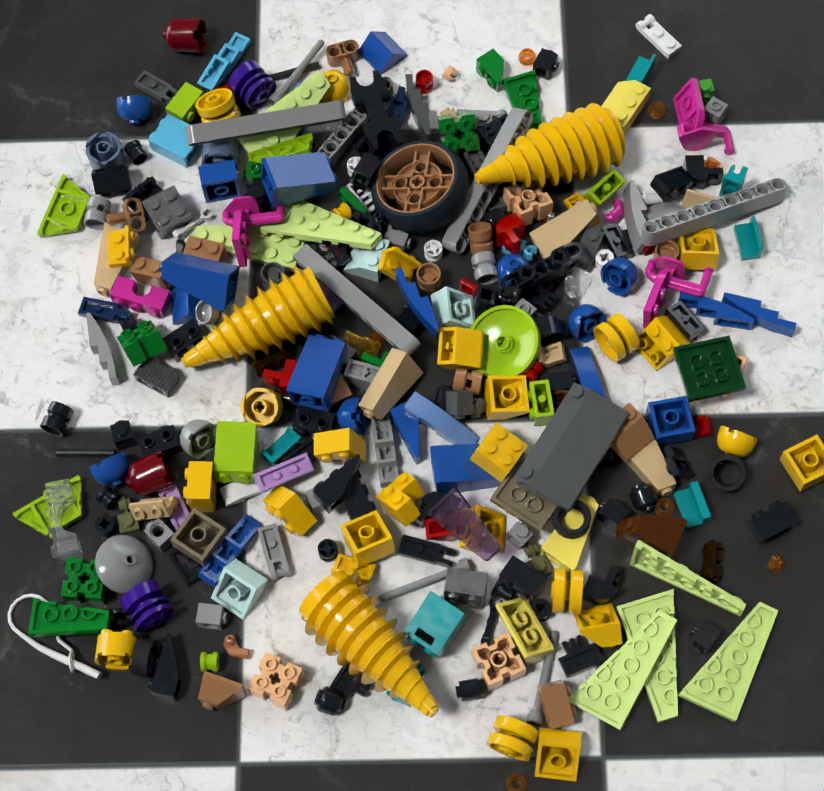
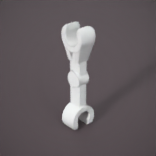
M204 208L201 211V216L190 221L188 225L175 229L172 232L175 241L183 239L188 231L195 229L201 222H210L213 219V214L204 216L209 212V209Z

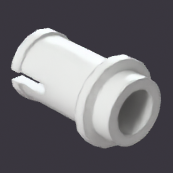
M642 193L641 195L646 207L647 205L663 203V200L657 193Z

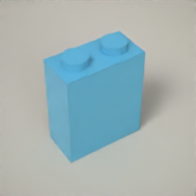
M167 114L160 121L159 127L150 134L148 140L151 150L185 168L190 165L203 147V144L189 146L185 127L190 124L170 114Z

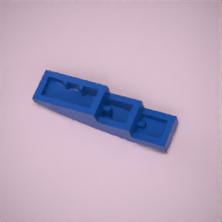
M395 269V278L409 307L420 322L435 337H439V326L428 296L420 298L416 283H407L403 269Z
M682 292L679 294L678 302L682 301L687 308L696 309L695 316L714 318L713 325L745 330L752 329L754 318L734 307L704 296L696 297Z
M724 292L721 302L754 318L753 324L769 331L792 337L796 327L795 322L778 319L779 312L761 308V300Z
M589 347L571 349L570 356L579 384L605 398Z
M246 514L224 538L223 543L212 554L211 559L199 571L198 577L215 587L223 568L239 558L257 534V528L262 527V524Z

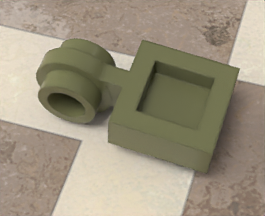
M121 497V500H118L120 511H124V514L117 515L121 535L141 531L139 520L135 521L132 513L129 512L128 506L131 503V499Z
M534 542L526 543L523 550L527 558H532L526 564L546 577L553 574L545 555L536 556L539 553Z

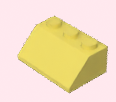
M636 80L618 82L601 106L602 108H609L616 115L624 135L644 108L650 96L651 88Z
M517 598L495 605L500 618L527 665L541 661L554 650L551 641L528 601Z

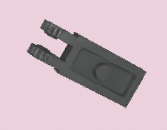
M145 70L134 82L136 88L165 102L167 105L172 100L168 95L171 94L174 97L179 91L169 83Z

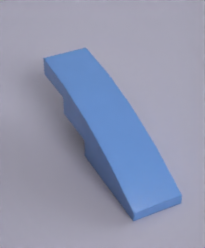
M417 392L412 394L404 406V409L418 417L421 423L436 431V435L453 445L476 444L479 439L463 424Z

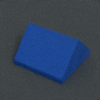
M370 31L359 48V54L374 70H378L380 75L407 57V53L386 32Z
M178 287L172 290L173 325L185 324L193 318L199 323L195 316V309L201 300Z

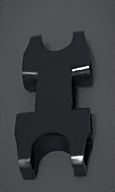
M374 70L372 71L373 83L368 86L360 85L355 76L349 77L354 108L355 110L364 108L368 119L367 123L361 124L366 144L374 155H378V143L380 140L391 139L394 141L396 148L402 146L403 142L401 125L397 115L388 117L383 103L390 101L386 82L379 71Z
M570 242L554 249L549 257L531 266L524 265L502 278L500 282L502 289L499 290L497 298L502 305H510L520 301L522 298L528 297L532 290L550 281L556 282L577 270L580 264L577 259L582 256L584 249L579 242ZM576 248L579 253L576 255L569 254L568 249ZM507 280H511L508 285L505 284ZM512 293L513 297L506 300L502 297V294Z

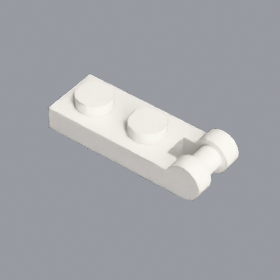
M648 14L645 20L635 24L637 30L667 59L681 50L682 45L655 20L653 15Z

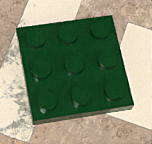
M730 335L673 347V354L688 403L740 392L746 389Z

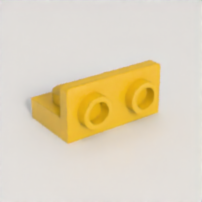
M125 225V230L108 232V265L110 268L132 266V259H135V251L132 248L135 236L134 231L130 230L129 225Z
M391 247L383 250L378 271L397 281L395 269L402 268L407 283H411L414 269L419 268L422 263L417 261L415 257L404 253L399 247Z
M338 554L331 569V574L340 570L345 571L348 576L359 573L360 578L357 586L359 587L363 584H369L370 586L376 570V564L369 563L358 567L353 557Z

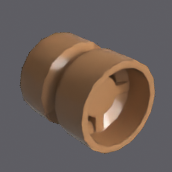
M487 222L471 224L468 227L471 254L474 255L482 251L493 252L494 242L491 239L493 236L491 224Z
M671 240L657 244L653 259L663 256L678 259V245Z
M424 263L419 266L416 274L418 290L423 295L431 296V294L441 289L440 268L434 263Z
M457 367L453 381V390L473 391L474 396H479L484 372L473 370L469 373L468 369ZM468 379L472 380V385H467Z

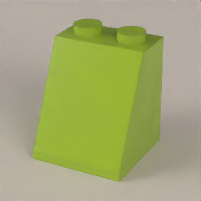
M217 421L213 469L215 482L254 483L253 475L256 474L259 453L256 422Z

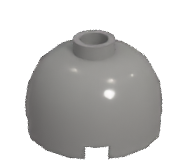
M195 419L184 426L180 434L182 449L196 459L206 457L214 449L210 447L216 442L217 427L206 420Z

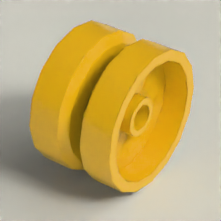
M220 88L209 91L202 95L195 104L202 123L241 117V112L235 103L234 95L230 89Z
M615 313L607 318V323L601 322L593 328L594 337L599 347L613 362H618L626 356V352L632 353L640 346L639 338L634 328L622 314Z
M554 568V577L551 583L552 613H563L565 601H568L569 613L580 615L583 594V570L573 569L570 573V581L567 582L566 570Z
M498 715L493 724V728L497 732L490 733L486 745L507 757L520 761H529L533 751L529 745L536 743L539 731L518 719Z

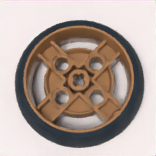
M434 141L410 142L390 152L379 164L372 180V201L376 211L381 212L384 215L383 220L393 228L407 233L429 232L445 225L459 212L468 192V175L463 161L449 147ZM435 163L449 167L453 170V174H444ZM388 199H395L404 208V211L390 207Z

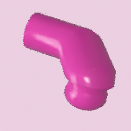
M621 199L613 201L614 209L605 215L606 222H616L622 218L623 203Z

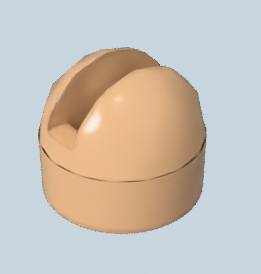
M449 65L442 77L448 81H453L455 78L452 76L453 74L457 76V70Z

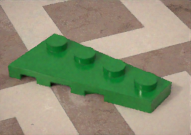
M535 70L502 79V86L511 107L530 110L533 113V121L528 131L532 128L538 129L542 122Z
M33 598L28 634L32 638L101 633L103 629L110 630L111 613L109 610L91 607L81 608L73 604L63 605L55 601L45 602Z

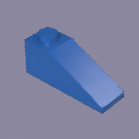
M404 402L389 411L390 418L417 465L420 463L419 418L404 409L407 403Z

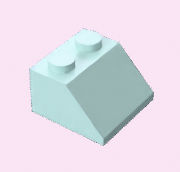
M381 239L372 250L353 247L350 253L352 261L345 265L344 272L379 282L382 272L378 271V266L383 250L391 248L390 241Z
M447 286L431 294V306L439 330L441 327L471 328L475 322L472 295Z
M235 559L223 568L211 599L223 605V607L241 619H244L261 597L268 579Z

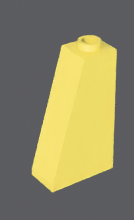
M583 493L578 500L585 503L591 513L590 527L586 534L580 538L568 539L562 537L554 530L540 550L541 555L544 554L546 559L559 568L565 569L569 575L573 569H577L599 506L593 497L586 496ZM571 509L562 519L561 524L567 529H578L583 524V514L577 509Z

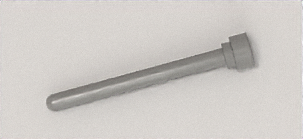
M318 40L281 89L271 94L268 98L271 105H274L284 97L324 46L323 40Z
M466 558L458 560L459 563L451 567L471 571ZM447 569L379 595V600L384 602L445 579Z
M555 630L551 631L549 636L554 650L544 658L539 685L548 682L558 633ZM538 689L533 710L528 713L526 723L533 726H542L544 719L541 712L542 704Z

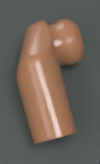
M227 635L223 644L228 655L248 659L250 650L239 648L236 638L233 635Z

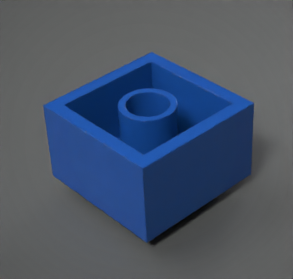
M224 160L219 163H208L198 166L206 203L242 197L234 160Z
M686 396L648 402L646 414L650 429L658 446L693 440L695 427Z

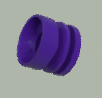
M247 61L237 67L228 82L229 88L250 109H256L264 105L276 90V82L255 61Z
M147 580L139 583L127 591L120 599L122 608L127 615L131 616L130 620L137 632H146L159 626L174 611L167 597H162L163 591L156 580Z

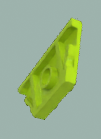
M312 132L247 153L248 160L261 163L264 157L311 153L313 144Z
M65 174L61 176L37 231L39 237L79 231L83 222L90 196L81 191L80 187L72 183Z
M77 475L67 481L68 483L65 486L53 489L12 514L19 521L49 538L83 518L82 479Z

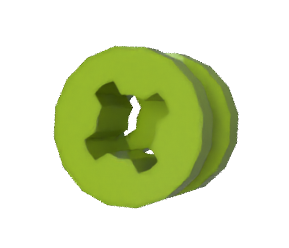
M201 652V672L207 670L218 672V652H213L212 654Z

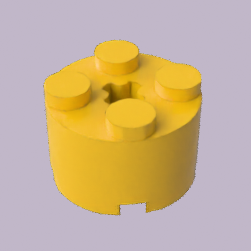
M254 388L242 398L240 411L247 422H256L258 427L269 426L276 423L281 417L283 402L280 395L272 389ZM259 405H264L265 409H259Z
M109 629L101 630V634L97 638L95 663L99 666L101 663L106 664V668L111 670L129 669V665L132 663L134 647L138 640L133 636L134 632L130 630H123L121 632H113Z

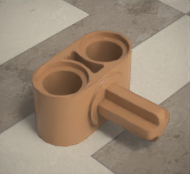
M351 39L328 46L326 49L328 65L334 68L342 66L344 74L351 77L355 73L352 63L359 59L358 43Z
M137 198L126 199L122 204L123 212L107 215L109 225L125 223L135 233L143 231L146 226L142 203ZM130 201L136 205L134 211H131L128 207ZM134 219L139 221L138 229L132 227Z

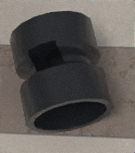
M51 401L47 409L48 415L44 416L40 427L52 435L63 436L67 428L65 422L70 421L74 411L63 403Z

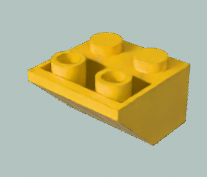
M666 315L655 317L638 336L640 346L637 350L657 371L675 359L673 347L690 344V342Z
M441 327L437 365L445 370H456L457 367L481 369L484 332L462 327Z

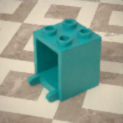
M430 591L404 630L408 635L406 639L418 647L421 644L425 646L423 651L432 657L440 656L443 658L469 619V616ZM419 628L435 638L432 645L416 635Z

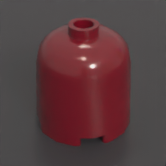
M200 18L172 19L163 31V38L166 40L168 47L173 51L203 53L207 41H203L204 33H207L206 23L204 19Z
M163 450L130 464L126 483L138 495L146 496L175 487V484L171 482L175 480L170 463H165L163 459L165 456Z

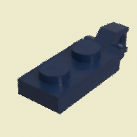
M399 86L397 95L392 94L386 111L388 117L397 115L400 125H402L408 103V98L404 97L406 88Z
M83 297L78 311V315L81 317H86V313H90L94 319L112 323H119L120 320L127 321L132 316L131 311L124 310L123 306H120L119 303Z

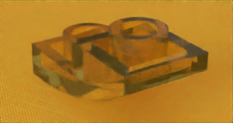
M346 331L342 339L346 344L358 350L356 356L360 358L363 352L376 357L382 345L366 336L362 338L349 331Z

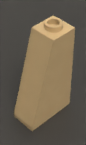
M585 199L530 232L529 236L542 258L549 257L554 249L562 245L575 242L586 230L587 226H590L596 220V212L598 210L593 202L589 203L588 199Z
M106 222L103 227L94 286L98 294L104 297L110 296L109 294L117 276L125 277L130 267H109L108 232L125 229L109 225ZM134 232L135 242L132 243V248H134L136 255L142 242L139 234Z
M394 348L389 352L358 405L364 411L363 415L366 417L382 420L422 375V370L407 352Z
M654 439L626 463L645 484L652 485L657 496H668L673 493L676 481L668 473L665 458Z

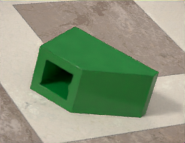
M493 48L476 59V71L486 79L489 87L494 88L498 93L501 91L504 59Z

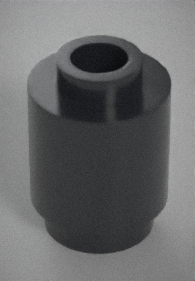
M449 385L438 387L434 404L445 412L446 391H453V387Z
M478 678L458 681L459 686H455L457 698H461L462 702L480 699L486 695L483 679L478 680Z

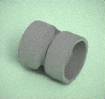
M100 196L90 197L87 202L84 225L90 229L103 230L105 222L108 223L107 215L110 214L111 202Z
M482 251L474 254L471 257V263L476 284L490 285L497 282L499 274L497 267L494 266L496 264L494 253Z
M201 300L196 306L195 316L200 324L220 325L224 321L222 312L230 317L231 308L229 306L225 311H220Z

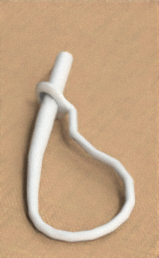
M31 593L22 595L12 603L8 611V623L17 635L40 652L68 665L72 673L76 669L96 679L101 677V671L75 660L73 649L62 641L60 636H56L57 642L70 651L69 656L41 645L14 626L12 612L18 602L31 597L48 602L46 599Z

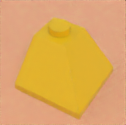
M612 603L582 608L580 615L573 614L580 634L602 648H611L622 644L621 625Z

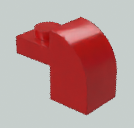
M517 213L503 217L496 225L497 246L504 245L505 249L509 250L512 254H520L519 239L524 238L525 224Z
M286 359L283 372L264 369L262 374L264 383L270 387L279 386L280 391L287 392L288 383L298 361Z

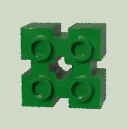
M472 110L458 112V117L455 118L451 114L436 116L438 130L441 134H444V137H440L441 144L449 147L456 154L459 153L458 149L463 148L465 152L480 150L478 135L473 131V129L477 128L475 113ZM457 130L462 132L459 136L454 135V133H457Z
M151 320L142 321L137 325V329L133 331L126 329L117 336L133 367L147 361V358L151 356H156L168 350L158 329Z
M67 557L65 574L69 580H63L61 597L66 603L82 604V599H86L89 604L105 605L108 590L97 575L95 559H91L90 564H86L83 558Z

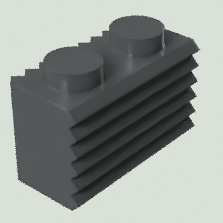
M154 357L151 359L147 358V361L141 363L133 374L137 382L166 397H169V394H171L180 380L175 368L169 365L167 367L161 365V362Z

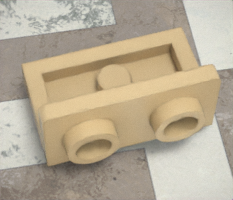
M175 496L141 499L139 502L130 503L128 508L135 521L165 518L171 516L178 501Z

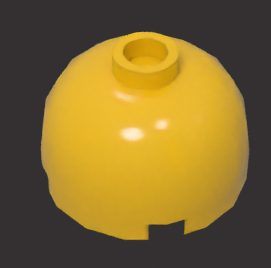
M327 70L322 73L331 85L320 102L326 103L342 100L345 103L351 94L348 77L338 70Z
M720 426L717 434V445L720 450L725 453L738 455L739 457H746L753 451L758 440L757 438L737 430H729L730 428Z

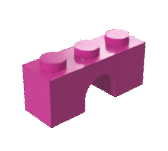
M117 276L109 294L112 302L119 303L120 306L129 307L135 312L143 311L152 317L159 316L165 318L172 301L169 290L152 286L147 295L137 296L138 287L135 280Z

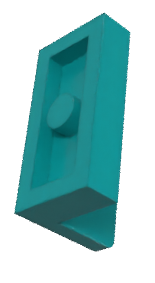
M653 54L650 60L639 56L626 81L636 80L645 85L655 67L657 55Z
M752 216L749 223L734 225V233L741 261L759 259L763 250L756 217Z
M698 481L691 482L687 489L674 492L673 496L681 517L687 520L686 529L709 523L711 515Z

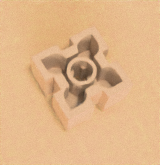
M531 180L530 187H526L524 184L518 186L516 183L515 186L511 185L503 189V200L507 205L508 212L517 213L525 226L532 224L534 218L538 221L545 219L549 212H551L552 216L553 201L547 192L542 193L543 187H539L535 180Z
M509 632L494 638L493 645L489 647L485 642L471 649V656L477 669L483 668L481 677L488 691L502 686L503 680L509 677L511 682L526 674V668L520 655H513L515 653V645ZM498 659L499 662H503L501 665H497L495 660Z
M266 652L259 665L260 676L254 674L247 689L251 695L264 701L266 697H269L272 705L287 711L294 697L291 690L293 687L298 689L305 675L302 668L289 662L284 666L281 658ZM276 678H279L280 682H276V684L274 685L272 681Z

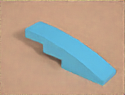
M235 32L229 43L223 45L218 55L214 54L197 84L210 91L215 90L243 56L251 43L250 38Z

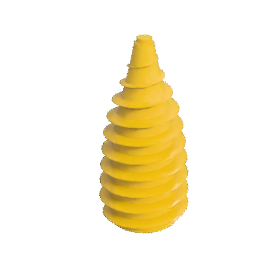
M591 103L586 108H577L574 113H565L562 118L554 117L550 123H541L538 129H530L526 137L519 136L515 141V145H508L506 147L504 155H498L495 161L478 170L474 174L475 180L478 184L481 183L482 185L511 182L514 186L516 181H522L526 187H530L531 180H535L539 187H544L545 179L551 185L556 186L559 182V177L564 183L568 184L571 182L572 176L581 181L584 179L585 173L589 177H595L597 171L606 174L610 169V164L619 167L624 158L626 149L624 133L618 118L609 108H602L598 104Z
M294 265L293 276L288 277L282 272V282L276 284L269 279L270 289L264 292L257 286V297L251 299L245 294L246 304L242 307L233 303L235 312L230 317L222 312L224 321L218 327L212 324L213 330L206 337L203 336V339L196 346L183 355L184 357L181 360L185 368H193L206 363L211 364V362L219 360L226 363V359L232 357L241 362V355L249 354L255 360L257 350H262L269 356V346L276 345L283 351V341L289 340L296 346V336L302 334L308 338V330L315 328L322 334L321 324L328 321L333 325L332 319L335 318V315L310 267L301 271Z
M343 570L332 573L318 583L305 597L299 608L301 619L306 621V634L316 635L315 643L317 645H327V655H338V665H349L350 675L362 674V684L367 685L376 682V692L388 690L392 699L399 697L405 701L406 705L413 706L425 716L430 718L435 716L440 709L423 680L425 676H421L417 669L420 660L412 661L410 657L414 645L404 647L402 641L406 632L403 631L396 634L393 630L397 624V619L386 621L385 616L388 612V607L376 608L379 596L374 595L369 598L366 596L369 591V584H363L358 587L357 583L360 574L354 573L348 576Z

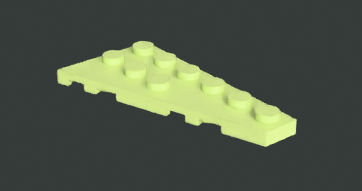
M319 70L263 113L318 104L331 84ZM301 128L238 138L237 140L246 152L250 153L295 138Z
M304 200L285 205L283 221L264 224L260 228V232L263 235L274 233L277 237L288 235L294 236L298 240L320 243L324 240L331 241L334 245L345 243L349 244L350 247L372 250L382 239V233Z
M264 224L248 226L251 246L248 247L250 249V259L247 260L262 264L277 262L283 266L284 270L294 272V265L297 267L298 263L292 257L306 244V241L298 240L294 236L288 235L277 237L274 233L263 235L260 232V228ZM227 225L196 226L192 236L225 244L227 254L236 257L232 243L233 227Z
M637 541L630 561L631 566L738 616L742 615L746 606L742 599L732 596L690 571L687 566L675 562L642 541Z
M674 589L616 606L627 640L633 637L658 611L674 618ZM675 628L644 685L657 723L678 717Z
M759 602L677 696L735 722L778 610Z
M658 611L633 637L628 639L619 650L605 661L586 682H583L568 697L570 704L621 731L678 620Z

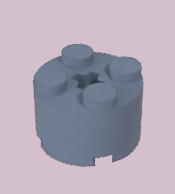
M111 132L95 133L86 142V155L93 169L123 165L126 159L121 142L115 134Z
M235 139L203 144L201 165L234 160L237 170L239 147Z

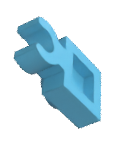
M519 239V255H523L527 260H532V253L537 254V247L534 245L527 246V241ZM503 245L502 253L511 254V252L509 250H506Z

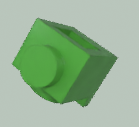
M711 79L698 81L704 107L714 96L715 89Z

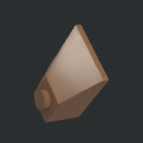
M204 671L198 700L205 709L211 711L214 708L221 710L246 698L248 693L243 684Z

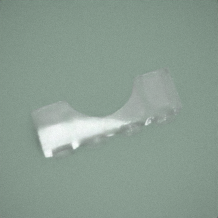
M63 479L45 483L46 490L43 491V497L45 502H48V508L45 509L47 520H50L51 527H48L50 539H53V545L50 547L52 557H55L59 563L67 562V557L83 558L81 542L77 534L68 532L62 527L64 512L75 503L73 486L70 480Z

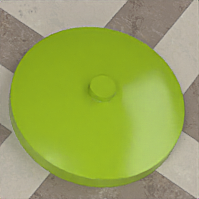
M511 305L492 307L483 312L470 328L484 332L481 369L476 370L484 372L483 376L522 375L532 367L538 357L541 345L539 328L535 320L518 307Z

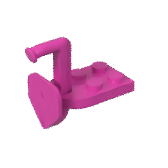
M690 78L673 98L679 123L677 133L685 150L699 151L704 149L716 136L724 139V153L733 155L735 150L728 127L704 123L705 109L698 79Z
M242 196L234 198L223 210V223L233 227L232 243L240 267H247V259H250V249L248 247L251 246V237L248 226L283 221L285 205L277 207L275 212L260 213L257 200L254 197Z
M666 256L650 259L646 266L645 274L654 285L643 309V328H646L655 317H659L658 311L665 304L666 298L664 296L667 288L692 296L702 297L707 290L714 270L710 267L703 268L701 282L696 284L684 280L685 265L681 261Z

